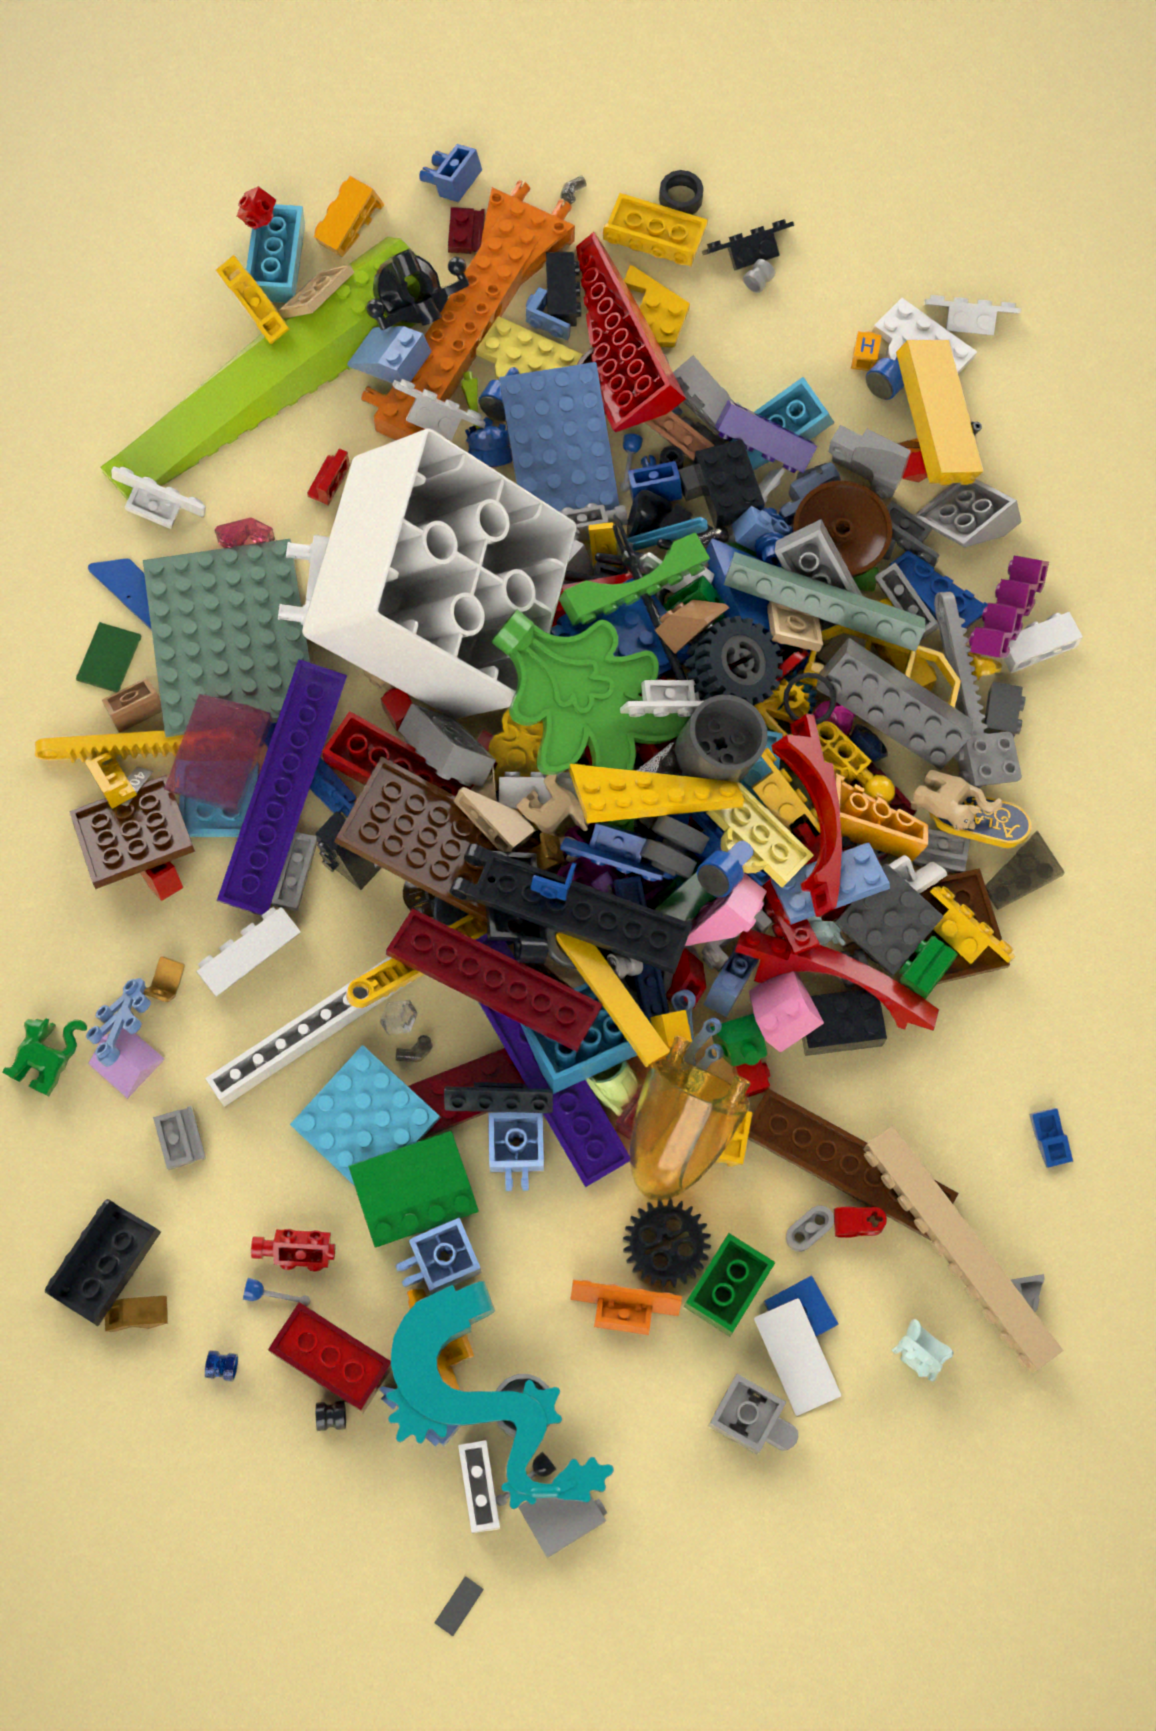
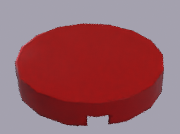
M800 648L797 653H793L778 667V669L783 670L782 677L776 680L778 682L783 680L809 656V653L803 648Z

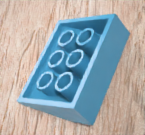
M587 983L574 988V990L601 1003ZM603 1005L577 1052L521 1024L538 1066L550 1089L553 1090V1094L637 1056V1053Z

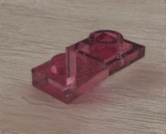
M252 517L219 525L215 528L218 543L224 548L242 546L248 537L255 543L275 540L272 527Z

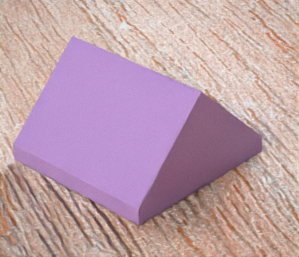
M122 1027L115 1043V1047L120 1050L118 1060L113 1065L105 1067L97 1060L94 1052L88 1064L128 1099L165 1059L136 1033L130 1034ZM109 1034L106 1035V1036H104V1037H102V1039H101V1041L99 1042L98 1046H99L101 1043L106 1042V1040H107Z

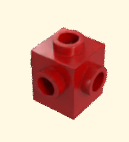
M257 186L244 193L238 203L239 210L236 217L254 230L264 225L266 226L273 218L272 212L276 199Z

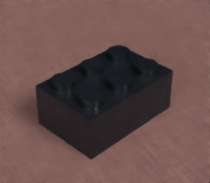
M742 439L695 451L693 467L715 529L732 525L751 506L760 511L764 510L765 502Z
M866 989L810 996L824 1024L802 1038L805 1056L881 1047L884 1045L887 1035L881 1002Z

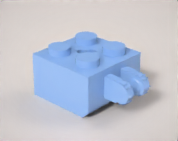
M488 1113L490 1172H505L506 1191H512V1172H522L521 1187L523 1191H529L528 1172L544 1171L543 1113ZM516 1137L520 1138V1142H523L518 1147L509 1144Z
M460 1218L410 1239L409 1242L415 1256L395 1266L397 1271H405L418 1264L421 1272L406 1277L402 1284L404 1287H408L425 1280L431 1295L482 1273ZM446 1251L447 1254H453V1256L450 1257L448 1262H444V1260L439 1261L438 1258L441 1257V1252Z

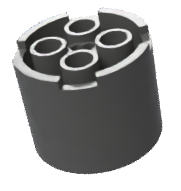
M718 695L706 699L696 708L678 735L675 743L674 753L683 771L682 775L741 782L766 748V724L759 711L740 697Z

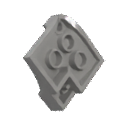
M840 425L831 439L828 452L833 455L832 462L866 478L870 482V490L880 498L885 499L891 498L897 490L904 475L911 450L869 429H866L862 436Z

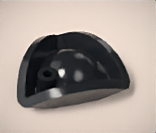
M642 490L633 500L629 513L627 538L659 529L662 521L673 509V504L650 491Z

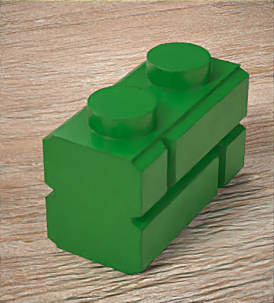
M931 936L928 942L922 940L914 951L917 957L913 962L907 960L899 971L903 975L899 983L925 1000L958 955L957 952L945 946L944 943L934 936Z

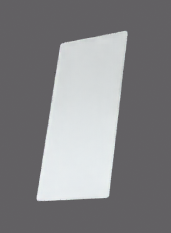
M799 1299L790 1301L754 1318L796 1416L841 1397V1393Z

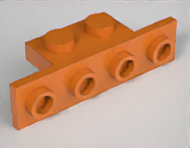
M573 1280L570 1300L597 1304L594 1327L649 1335L652 1312L679 1316L682 1296L673 1295L672 1293L651 1292L641 1288L619 1287L615 1284L592 1283L588 1280Z

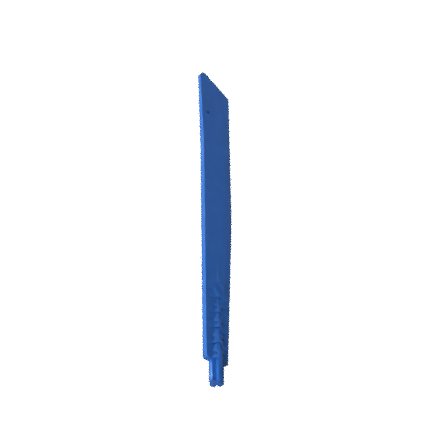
M128 558L89 564V572L152 631L144 572ZM276 723L250 726L248 728L269 747ZM320 757L309 789L333 814L337 811L339 813L342 812L348 817L357 798Z

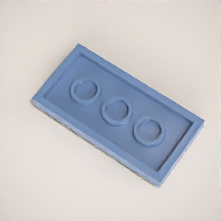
M870 843L842 852L840 888L836 908L890 889V883ZM817 861L803 866L783 887L779 886L771 878L773 888L790 924L815 916L811 893L802 891L801 883L812 873Z

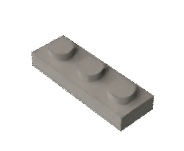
M299 832L294 833L273 896V906L298 911L317 845L316 836Z

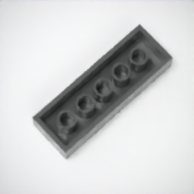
M850 638L846 640L819 672L834 687L837 703L939 770L972 737L973 720ZM817 680L816 689L831 698L826 685Z

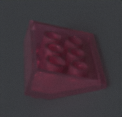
M199 694L164 790L238 815L272 722L271 713L249 705Z

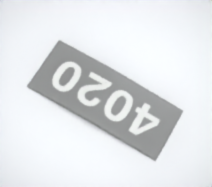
M141 767L135 768L127 779L136 793L154 771ZM133 798L122 803V805L128 806Z

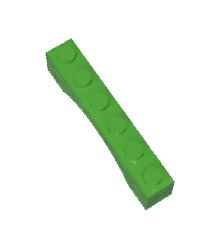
M695 532L674 541L667 551L663 562L654 571L641 579L614 585L599 584L586 580L564 590L559 601L573 626L579 623L587 625L594 621L599 614L609 615L616 611L619 605L624 603L627 606L631 605L646 593L651 596L659 592L662 586L668 583L670 586L681 582L684 579L683 577L691 574V576L698 575L705 570L704 566L710 557Z

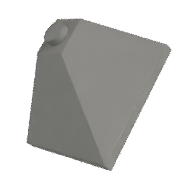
M977 479L968 485L953 483L914 515L931 526L932 530L963 547L1004 537L1022 522L1017 500Z

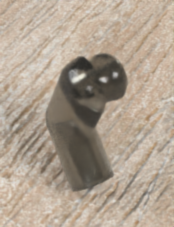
M422 1035L418 1037L417 1043L411 1049L397 1048L396 1061H422L432 1050L431 1038L427 1035Z

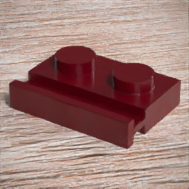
M451 207L448 253L471 254L472 252H478L481 247L484 229L485 209L477 211L474 208Z

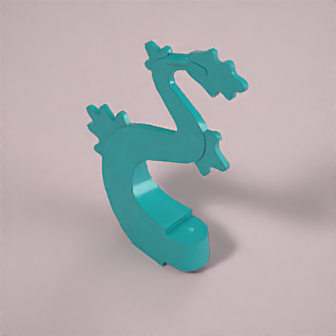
M480 1281L458 1291H455L454 1286L451 1285L417 1301L403 1317L394 1335L391 1350V1367L398 1388L388 1392L386 1397L389 1401L399 1406L398 1410L388 1418L391 1424H399L396 1440L401 1443L409 1436L414 1435L416 1442L422 1444L429 1429L433 1430L440 1438H445L447 1435V1425L465 1426L505 1420L511 1421L516 1426V1435L506 1466L508 1482L501 1486L503 1492L510 1493L511 1509L518 1508L523 1501L533 1505L536 1503V1498L556 1497L561 1500H577L588 1503L591 1500L589 1494L591 1490L604 1492L606 1489L605 1479L612 1475L614 1468L609 1464H598L595 1457H590L583 1466L579 1465L577 1459H572L567 1467L554 1478L552 1484L534 1482L527 1476L526 1467L541 1444L547 1430V1425L558 1424L562 1421L561 1415L557 1414L554 1406L560 1394L559 1388L552 1387L539 1390L535 1388L533 1381L527 1380L523 1393L514 1391L464 1392L453 1389L443 1382L437 1368V1360L441 1351L450 1342L470 1333L472 1324L495 1312L485 1282Z

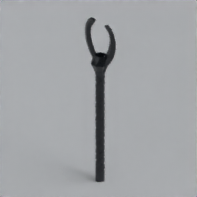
M614 514L613 519L619 527L626 547L625 550L617 525H613V531L622 552V565L629 570L634 581L641 579L643 574L640 571L639 565L640 555L630 548L622 523ZM646 593L641 598L655 627L654 629H657L662 624L659 620L660 615L653 598ZM657 635L676 680H687L676 653Z

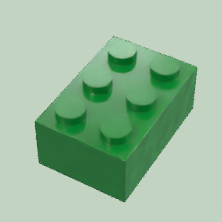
M728 1233L685 1302L684 1308L731 1337L776 1262Z

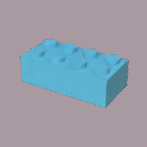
M275 204L271 222L255 230L252 228L246 270L271 302L287 303L296 294L305 218L303 206Z

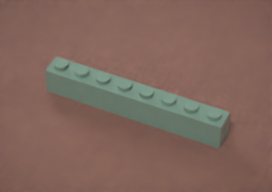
M734 552L724 581L726 586L915 652L925 631V618L737 552Z

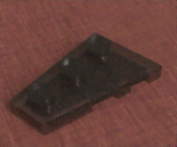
M1037 830L985 886L990 900L995 908L999 910L1062 877L1065 872Z

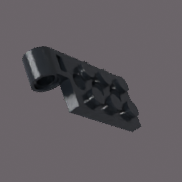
M493 851L537 867L536 853ZM493 878L488 879L490 883L495 882ZM486 906L487 936L489 941L514 942V955L518 963L544 964L546 962L548 943L545 937V927ZM508 923H517L521 931L518 933L512 932L508 927Z

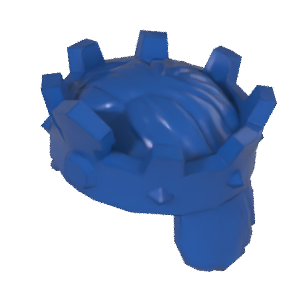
M485 417L483 419L485 422L484 428L477 429L474 425L469 427V430H465L467 435L466 442H468L469 446L468 453L489 467H497L513 461L509 446L508 430H505V424H499V427L491 426L493 421Z

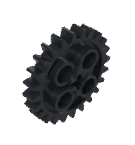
M671 1198L667 1206H664L661 1199H658L657 1207L655 1208L648 1202L647 1212L638 1208L637 1212L640 1218L630 1217L634 1227H625V1231L631 1234V1236L623 1237V1242L630 1244V1246L623 1249V1253H631L632 1255L626 1262L627 1264L635 1262L636 1265L632 1272L636 1273L641 1270L643 1272L641 1276L642 1281L648 1276L651 1277V1286L657 1280H660L663 1289L667 1281H670L672 1287L676 1288L678 1279L686 1285L687 1275L695 1279L697 1275L694 1269L696 1268L701 1271L704 1269L700 1260L708 1261L709 1256L703 1253V1251L711 1249L710 1244L704 1243L705 1240L711 1237V1234L702 1232L707 1227V1223H698L701 1214L692 1216V1206L686 1211L683 1210V1201H680L677 1207H675ZM670 1219H676L680 1223L681 1228L675 1232L670 1231L666 1227V1222ZM650 1230L654 1232L656 1240L652 1243L643 1241L641 1234L644 1231ZM684 1232L689 1233V1236L672 1242L671 1249L663 1246L651 1254H645L646 1250L661 1245L663 1238L670 1241ZM688 1244L693 1252L690 1256H682L678 1252V1246ZM657 1255H663L666 1257L668 1265L664 1268H658L654 1265L653 1258Z

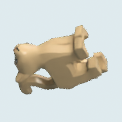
M930 770L925 777L924 785L930 788L938 787L939 790L934 792L925 786L919 785L914 793L911 809L923 808L936 817L949 820L954 829L960 831L967 828L975 829L974 815L979 812L980 808L986 812H996L1002 807L1003 803L1000 798L991 803L987 802L982 790L970 785L961 777ZM968 797H975L979 807L961 804Z
M556 774L548 775L543 781L546 789L552 796L545 804L538 801V794L533 790L516 805L528 820L537 825L542 833L558 837L555 831L568 815L572 817L577 826L584 831L589 830L588 826L590 823H586L579 800L572 792L556 782L558 777ZM559 837L560 844L563 842L565 837ZM568 855L566 861L570 863L578 858Z

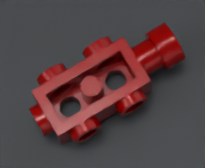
M276 1229L274 1240H265V1237L257 1236L252 1238L251 1258L263 1259L264 1256L273 1257V1265H280L284 1270H292L296 1266L307 1267L310 1271L317 1272L323 1268H328L329 1261L335 1259L336 1245L331 1244V1232Z

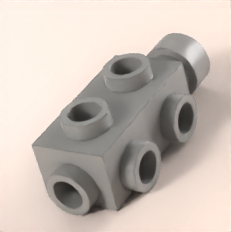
M589 503L581 509L573 510L570 507H566L560 511V513L568 516V518L575 522L577 529L574 539L577 541L590 539L589 525L617 524L613 519L614 514L620 519L622 525L628 524L624 505L605 511L604 504Z

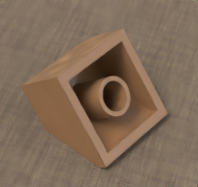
M692 600L686 605L681 602L659 619L662 624L655 631L670 649L677 653L692 642L696 636L700 635V632L707 629L729 607L723 603Z

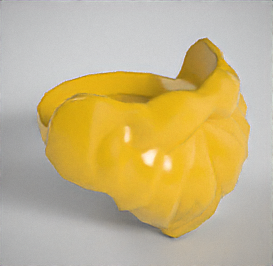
M968 653V656L973 657L969 665L975 667L971 674L977 677L976 681H979L983 675L1001 672L1003 665L999 661L981 657L978 653Z

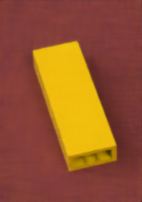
M907 340L896 351L929 484L940 483L942 486L951 483L971 484L983 472L950 342L949 340Z

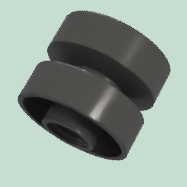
M666 815L658 816L651 830L663 838V840L658 842L646 839L639 855L651 861L650 865L672 876L677 874L690 879L697 863L687 856L686 852L688 850L702 854L709 837Z

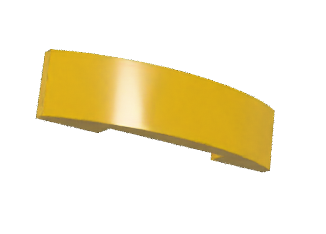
M235 255L231 256L216 269L219 276L228 288L233 291L270 344L274 343L289 330L288 325L270 299Z

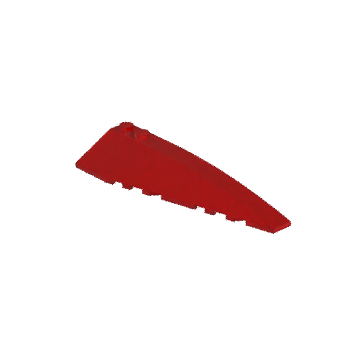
M593 232L576 246L579 268L583 276L581 286L585 290V297L583 299L588 311L586 320L589 341L594 352L592 354V362L597 364L604 412L613 431L619 432L668 414L682 403L686 397L634 297L599 237Z

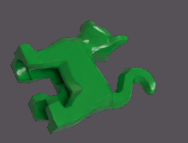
M47 1018L44 1021L40 1019L26 1020L24 1022L26 1037L17 1049L12 1067H5L2 1073L21 1082L31 1067L38 1070L39 1076L30 1082L29 1087L49 1097L58 1084L60 1073L65 1070L68 1060L75 1053L77 1043L73 1035L74 1030H87V1024L82 1020L74 1019L65 1025L62 1037L66 1048L62 1051L42 1044L55 1029L56 1025L54 1023L49 1024V1019Z

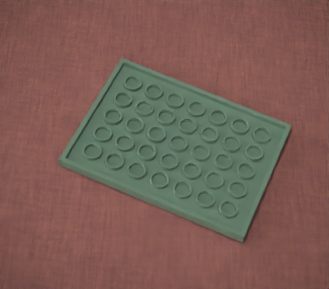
M291 539L143 560L166 737L221 728L237 729L277 722L298 659L310 663L307 640L302 633L303 625H301V622L278 620L280 604L301 607L294 558H286L288 542L291 543Z

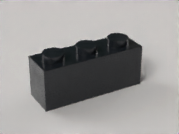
M546 252L548 315L570 324V327L577 326V317H581V302H576V296H580V282L575 280V276H580L579 261H575L574 252Z

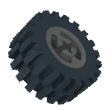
M734 616L731 619L728 617L700 632V635L692 640L694 645L688 647L686 653L692 657L685 660V667H691V672L686 675L688 680L693 679L696 684L694 685V693L698 691L702 693V696L699 698L701 701L718 695H732L740 697L755 706L774 694L772 691L777 689L780 684L776 679L782 677L783 670L778 669V666L783 664L782 656L777 657L775 653L780 650L778 643L775 645L771 644L770 640L773 638V635L770 632L764 634L762 632L764 628L762 624L757 623L752 626L753 619L748 617L741 620V616ZM745 657L747 662L731 670L729 669L728 665Z

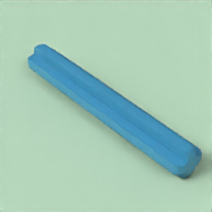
M698 517L627 539L628 542L633 543L632 550L637 551L657 545V541L660 539L673 541L695 532L696 534L704 532L708 529V522L705 518Z

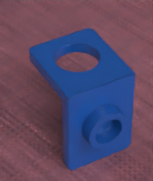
M572 862L565 885L534 875L531 890L539 892L547 898L566 900L574 877L576 863Z

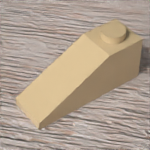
M465 787L459 790L454 799L456 805L499 851L515 852L530 839L535 831L531 822L517 810Z

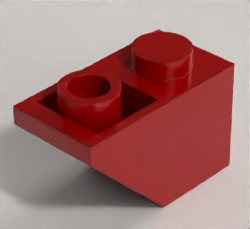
M684 948L675 974H673L671 988L666 993V997L672 1003L673 995L686 989L695 995L696 1006L707 987L704 965L693 953ZM684 996V1001L688 1004V999Z

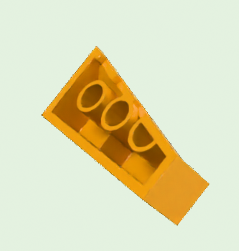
M836 773L835 781L840 805L841 838L844 836L849 837L852 842L861 845L870 843L873 849L897 857L905 855L911 861H914L928 846V824L901 809L895 811L889 807L887 801L880 797L877 799L870 797L864 793V788L857 784L854 787L844 782V777Z

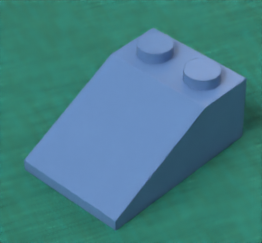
M405 326L389 327L382 331L380 327H374L347 365L390 383H393L394 380L401 382L402 379L411 382L432 351L424 334Z

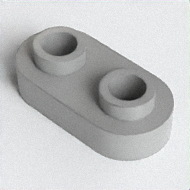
M820 1205L810 1209L788 1229L786 1233L787 1245L794 1251L801 1252L807 1250L833 1226L834 1215L832 1211ZM815 1217H822L824 1219V1224L817 1225L815 1223ZM794 1235H803L804 1241L801 1243L795 1241Z

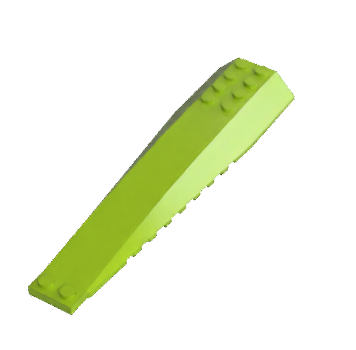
M386 237L348 264V266L352 267L354 273L313 313L285 318L284 321L288 325L289 330L272 344L268 342L263 334H260L119 454L100 467L102 472L127 500L133 487L112 479L111 471L114 466L119 469L120 467L128 468L134 475L140 478H151L157 482V485L162 486L198 464L199 460L203 457H209L218 452L219 448L224 444L234 442L245 431H252L258 427V423L268 417L270 419L278 414L279 410L288 405H294L305 394L318 390V386L326 381L331 382L339 377V373L346 369H352L347 363L372 328L379 327L376 318L370 317L366 311L367 303L371 299H375L373 294L374 276L380 265L386 260L410 248L401 238ZM411 274L404 277V280L408 282V292L415 298V302L420 293V286L418 280ZM398 322L391 327L405 326L411 328L417 323Z

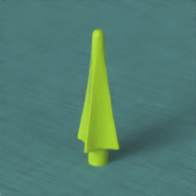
M467 371L463 373L464 380H461V388L468 408L478 413V378L473 379V373Z

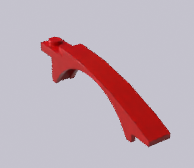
M805 714L790 725L792 735H785L772 744L771 748L772 752L781 758L799 777L808 791L817 812L821 834L819 857L812 873L801 883V889L811 893L815 917H821L837 907L842 856L840 805L833 763L824 762L815 716Z
M752 929L748 932L744 930L741 932L735 952L760 959L754 979L755 982L763 983L770 978L793 971L820 972L838 976L861 986L878 998L889 1010L898 1028L905 1030L907 1024L910 1023L934 1031L939 1009L884 973L822 945L795 955L788 941Z

